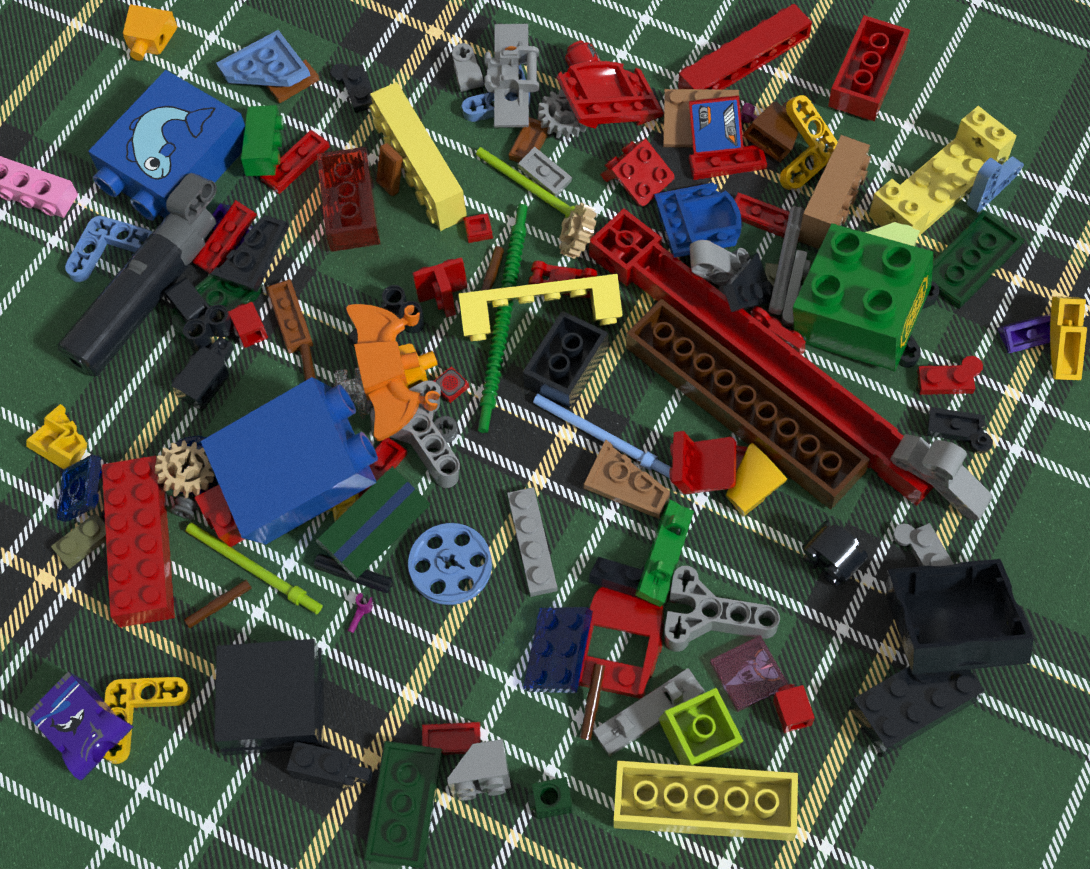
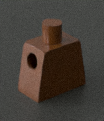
M772 102L751 123L742 136L781 163L792 150L799 131L786 112L787 102H784L783 105H780L778 102Z

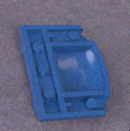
M708 183L654 194L660 222H662L669 243L670 253L674 258L690 255V244L698 240H707L722 248L737 244L741 234V214L737 203L726 190L720 193L716 191L717 184Z

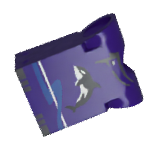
M67 672L26 714L56 749L62 753L67 768L78 780H83L99 764L107 751L117 745L134 727L116 716L114 711L87 681L70 672Z

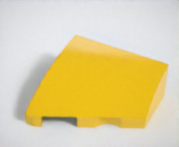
M60 404L44 418V425L27 439L26 447L70 473L87 449V442L82 435L77 433V426L73 421L70 422L65 414V407Z
M751 443L736 472V485L728 489L726 497L744 517L762 503L768 495L784 484L787 478L757 446Z

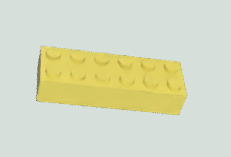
M396 82L371 93L372 104L369 107L375 118L373 120L375 129L378 133H383L384 143H388L403 157L402 168L406 172L404 173L405 179L410 187H415V195L420 205L425 204L428 209L426 214L432 224L436 223L439 230L442 231L463 221L464 217H467L463 190L399 84Z
M617 761L614 828L794 841L797 835L798 773Z

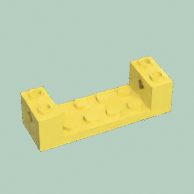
M977 106L961 120L956 138L901 185L891 179L874 193L869 217L881 227L893 222L909 225L920 231L919 237L971 192L978 171L989 158H993L1001 165L1008 160L1017 135L981 107Z
M613 274L459 293L464 336L470 337L472 342L486 340V335L491 334L487 303H492L493 307L508 306V301L518 300L519 304L533 303L535 297L544 296V301L558 300L561 298L560 294L570 293V298L583 297L587 295V291H590L593 321H599L600 326L615 324L617 319L622 317L618 275Z

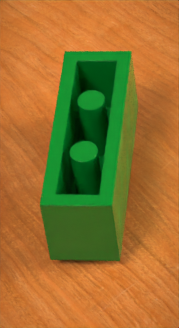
M277 105L248 106L241 155L246 176L275 175L276 165H280L278 147H282L280 130H284L283 115H279Z

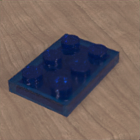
M588 607L539 609L523 689L528 692L577 693L593 613L592 610Z

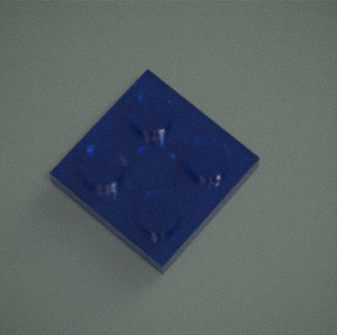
M90 455L63 469L57 520L68 522L96 508L99 500V494L97 493L98 483L102 474V469L100 468L101 457Z

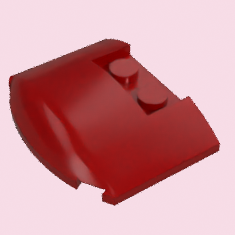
M589 61L572 65L568 68L567 72L564 74L560 72L556 77L578 122L587 127L596 129L598 124L636 122L638 126L662 117L664 112L642 71L638 68H635L634 73L625 70L622 63Z

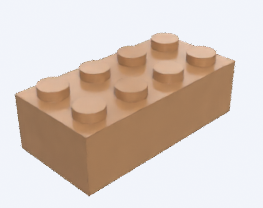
M843 135L840 136L803 213L799 242L820 249L831 223L840 226L845 224L850 212L848 210L850 204L854 205L859 193L858 187L864 184L868 171L866 170L871 161V156H868L870 145Z

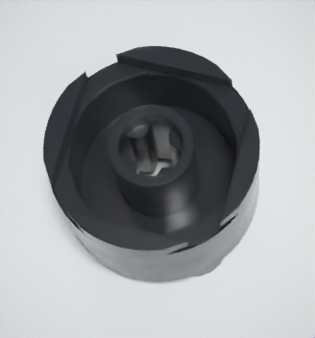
M825 520L802 545L803 552L805 553L802 559L809 567L813 569L816 567L820 568L826 573L824 578L831 585L837 587L840 583L845 584L867 560L868 555L865 550L862 553L859 552L856 547L860 543L850 533L835 523L831 527L828 526L829 521Z

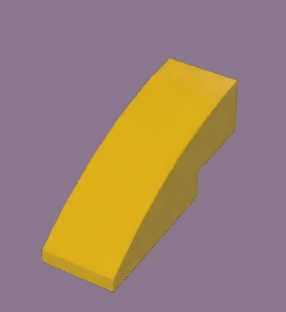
M1052 296L1050 348L1054 379H1082L1087 327L1083 326L1086 299Z

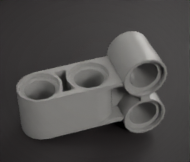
M698 240L689 246L692 272L718 285L720 292L724 295L723 286L734 274L740 271L739 267L747 263V258L749 257L748 252L743 248L729 252L707 240Z

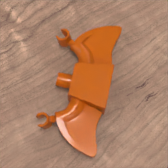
M352 304L348 305L346 309L358 333V343L354 344L363 388L367 400L371 401L375 410L374 437L377 441H381L406 426L416 414L419 404H423L424 408L428 411L435 410L438 404L431 403L428 399L438 400L440 394L436 391H429L425 396H421L420 393L411 391L406 387L407 379L404 370L417 368L420 365L417 352L401 355L396 337L405 329V325L415 326L418 323L420 312L416 315H411L414 312V305L405 307L404 316L399 319L392 312L377 306Z

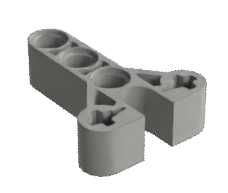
M424 381L409 389L420 393L421 396H425L429 391H436L441 395L440 386L433 381ZM440 397L438 400L428 399L431 403H437V408L433 411H428L424 408L423 404H419L418 410L410 422L390 437L411 444L436 483L443 488H450L457 484L459 480L460 463L433 423L434 412L440 407ZM374 408L370 415L371 431L373 434L375 423ZM420 427L425 430L422 432H417L414 429ZM436 448L439 451L432 453L429 452L428 449ZM450 469L453 472L450 474H445L442 472V470Z
M905 434L890 458L899 468L909 471L931 484L962 515L971 520L979 521L993 498V495L962 465L967 453L954 443L935 439L930 446L922 437Z
M681 566L675 570L673 575L670 602L689 605L694 611L689 614L667 612L664 643L669 650L680 652L688 646L690 641L711 630L768 639L775 635L780 615L774 607L769 605L716 597L698 579V573L693 567ZM683 579L689 580L685 592H683ZM712 609L717 615L706 617L702 611ZM734 613L741 614L745 618V620L741 622H736L733 619H731L730 616ZM768 618L772 621L773 625L763 626L760 624L759 619ZM680 625V637L675 639L674 634L677 631V626Z

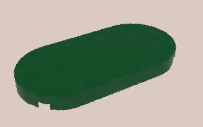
M210 274L195 286V289L209 306L223 305L229 312L238 305L254 302L262 291V284L258 292H254L216 279ZM173 308L172 324L176 332L186 339L183 333V327L186 322L176 309Z

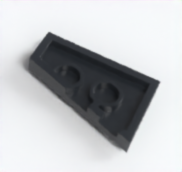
M264 215L245 235V241L236 251L232 250L226 256L228 259L219 269L216 267L210 274L216 279L258 292L290 226L286 221Z
M757 252L747 258V263L742 264L739 267L740 271L734 274L723 286L731 312L766 305L771 301L773 286L767 279L759 253Z

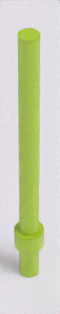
M482 147L477 150L476 156L563 213L565 218L570 216L571 210L574 211L575 206L570 207Z
M190 523L187 526V533L288 596L287 599L295 605L301 604L315 614L321 611L323 605L306 595L307 592L299 586L293 587L197 525Z

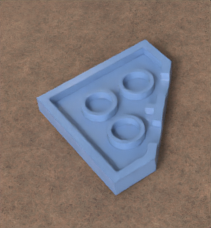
M279 30L216 63L219 71L228 83L290 87L311 76L306 65Z

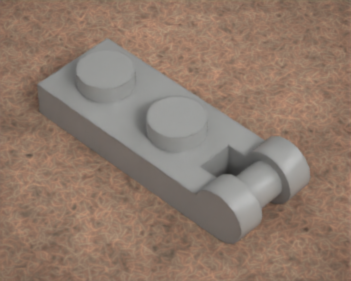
M797 250L781 317L782 324L787 327L794 326L793 305L803 286L800 285L802 275L807 276L811 261L806 260L807 252Z

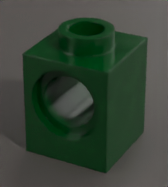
M567 777L532 783L533 793H528L530 811H537L538 819L573 813ZM546 793H554L558 797L557 801L552 805L544 804L541 799Z

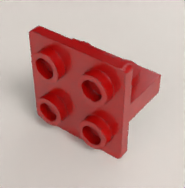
M462 258L448 259L441 264L423 267L412 273L419 302L435 298L438 310L443 309L446 318L456 315L452 293L468 287Z

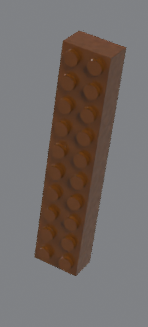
M660 299L626 333V349L748 445L753 443L778 469L830 510L865 474L870 460L868 457L663 299Z

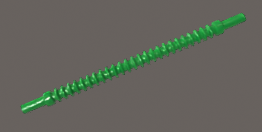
M525 204L518 205L515 225L511 227L509 249L507 250L508 255L506 256L507 261L505 262L506 267L504 268L505 273L501 282L503 286L501 288L517 286L519 262L522 260L520 256L523 254V243L525 242L524 238L527 231L525 221L528 206ZM513 300L508 301V306L497 307V318L494 320L496 324L493 326L494 331L492 332L494 337L491 338L490 357L487 359L489 363L486 365L488 370L485 371L486 377L484 381L486 383L483 384L484 390L481 392L483 396L480 398L479 403L482 409L478 431L481 433L488 432L492 409L496 407V397L498 395L496 391L499 389L497 384L500 383L499 377L501 376L499 371L502 370L501 364L504 362L502 359L505 356L503 351L506 349L504 345L507 343L506 338L508 337L509 319L513 310L511 307L514 304Z

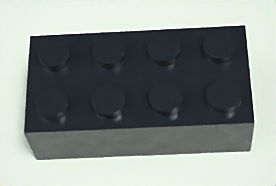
M910 666L853 698L849 709L880 756L884 757L977 702L985 690L970 669L912 675Z

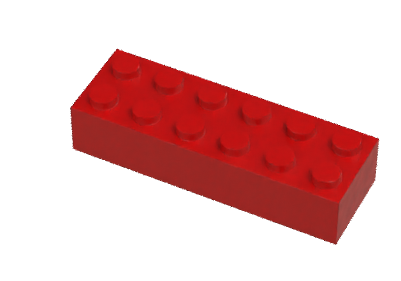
M156 455L102 464L110 615L120 628L175 618L166 492L164 491V483H157L158 475L155 474Z

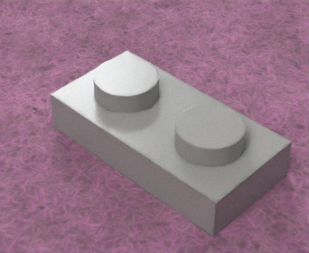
M536 147L518 163V168L555 197L572 181V177Z

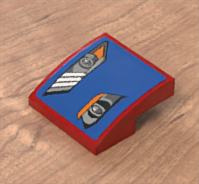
M739 96L689 101L694 155L744 150Z

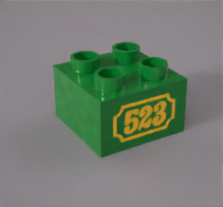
M831 223L793 305L794 331L802 335L807 345L896 371L931 289L934 252Z

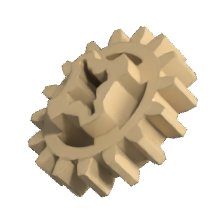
M580 203L575 206L574 211L571 210L570 216L563 220L561 225L562 232L559 237V241H562L559 246L561 254L575 259L580 257L581 251H585V246L590 243V239L594 236V227L596 225L594 218L597 215L594 212V207Z
M182 441L180 447L173 442L171 443V450L167 448L162 449V456L158 455L156 459L155 474L158 475L157 483H164L165 492L173 489V496L183 492L184 497L188 498L189 492H193L198 496L200 488L205 491L208 490L209 483H213L214 471L208 457L205 456L204 448L198 450L196 449L197 443L194 442L189 447L186 441Z

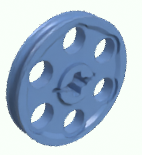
M445 523L428 529L418 537L409 554L408 568L411 580L422 596L437 604L456 605L471 600L484 589L491 575L492 559L486 541L477 531L463 524ZM460 534H465L469 536L470 541L465 546H458L454 542L455 538ZM439 537L443 543L439 548L431 549L427 546L430 538ZM475 555H482L486 560L482 566L474 567L470 564L471 558ZM451 559H454L456 566H450L449 569H446L444 562H450ZM419 561H428L430 568L427 572L419 573L415 570V566ZM462 579H471L474 585L470 590L462 591L458 588V584ZM437 581L443 582L446 585L444 592L441 594L431 592L430 588L433 583Z

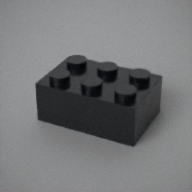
M561 311L523 370L524 387L570 409L608 349V332Z

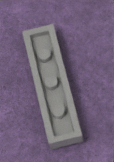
M534 487L507 493L530 597L558 591Z

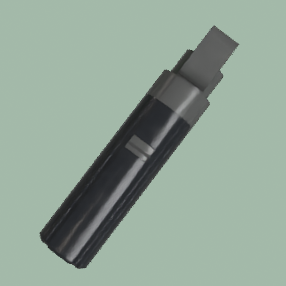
M195 173L188 174L167 199L166 208L170 214L149 235L57 344L59 353L76 369L88 376H98L165 296L164 291L174 285L205 246L204 239L216 226L215 218L206 209V206L216 194L217 187L213 181Z

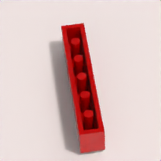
M795 4L783 8L771 18L762 20L751 30L744 31L731 42L724 43L713 53L704 55L693 65L684 67L679 72L678 88L724 90L808 39L811 33L812 21Z

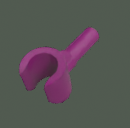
M750 103L743 105L741 110L742 122L750 123L758 117L754 114L755 106Z
M359 593L356 596L357 610L347 630L348 632L354 633L363 615L372 611V597H370L367 604H361L363 593Z

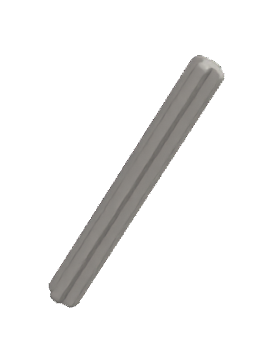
M793 206L790 209L769 306L771 314L780 315L783 313L804 213L802 207Z

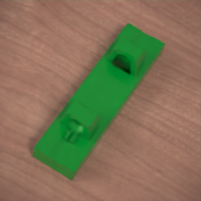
M672 500L666 503L635 596L659 607L665 603L694 514L693 510L683 507Z

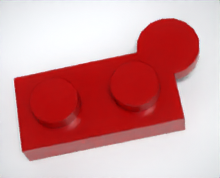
M758 306L752 308L750 312L756 320L801 355L805 352L806 341L801 334L794 330L789 331L782 326L778 319L770 316Z
M967 356L963 359L961 365L919 366L917 374L920 395L973 394L975 391L974 377L981 373L983 369L982 361L976 356Z

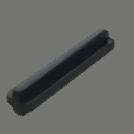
M318 554L314 561V566L317 570L384 593H388L393 584L391 577L367 569L354 580L332 557L324 554Z

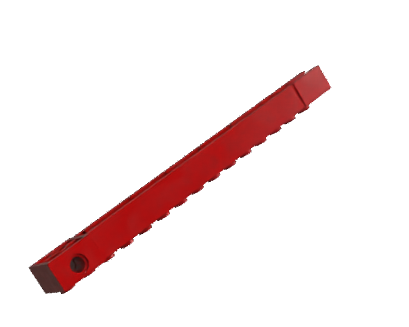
M623 208L590 239L589 257L612 275L617 274L618 280L626 286L633 282L656 301L663 299L868 457L870 460L867 467H871L876 471L880 478L917 506L934 488L931 484L911 472L899 468L891 461L890 458L904 437L898 432L896 427L745 310L731 312L727 298L723 293L702 277L694 274L678 258H674L669 251L662 247V237Z

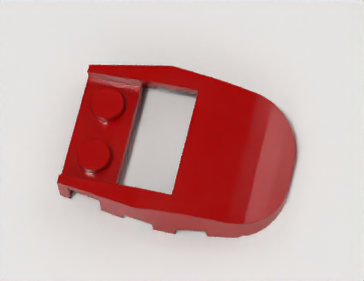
M601 587L595 593L582 625L576 685L590 687L595 663L605 665L601 691L639 699L645 696V687L649 678H652L659 653L662 650L663 605L659 607L644 599ZM594 626L650 637L643 668L588 656Z

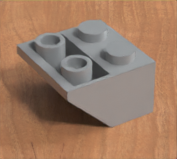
M503 739L472 744L447 778L453 798L458 797L459 800H471L476 798V794L488 792L490 796L505 793V789L511 788Z

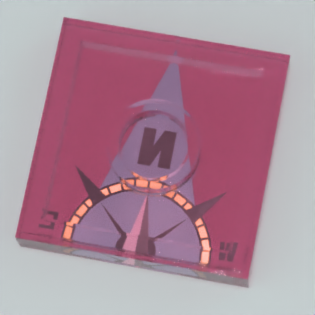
M761 635L710 660L712 668L737 712L774 695L780 687L789 685Z

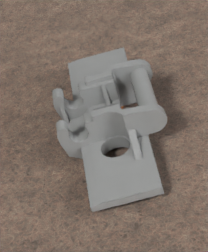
M496 24L495 58L491 57L490 52L485 53L487 75L485 76L484 85L488 92L494 93V128L529 127V92L539 90V82H537V57L539 56V49L534 46H528V24ZM520 64H527V80H519ZM513 92L518 95V98L514 101H508L505 96Z

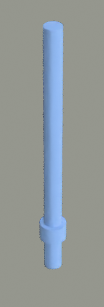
M537 394L534 398L533 403L603 442L606 439L615 449L641 462L640 465L650 471L653 469L670 478L669 471L671 467L659 461L658 456L649 451L645 453L540 394Z

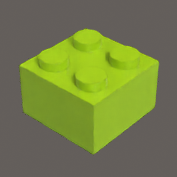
M717 688L664 711L658 718L681 765L699 766L735 749L743 742Z

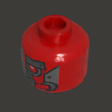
M582 40L570 45L565 55V61L569 67L583 62L600 61L593 45Z

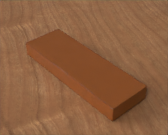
M291 279L267 286L266 288L288 353L300 351L299 347L302 344H309L310 347L314 346Z

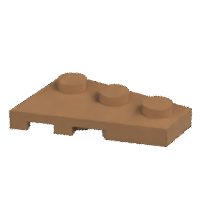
M605 439L584 483V489L659 519L669 499L670 491L647 472L641 471L631 462L630 458L625 454L619 453Z

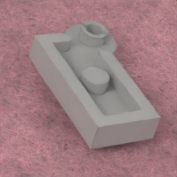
M930 523L914 529L909 524H900L895 528L893 533L894 540L901 546H911V552L919 566H947L954 564Z

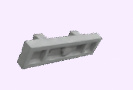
M687 668L594 729L593 734L610 757L659 725L658 718L664 711L705 693V691L689 668ZM666 692L669 693V695H670V697H671V699H672V704L670 703V701L668 700V698L665 696L664 693H666Z

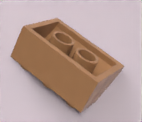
M665 89L663 147L693 148L689 101L739 96V90Z

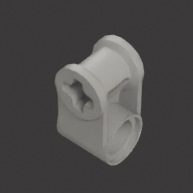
M465 43L456 45L452 50V57L460 92L483 87L482 73L477 64L473 48Z

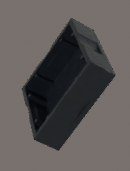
M1001 559L960 562L947 566H917L887 570L886 596L912 675L1030 664L1034 637L1021 607L1014 599L1012 585Z

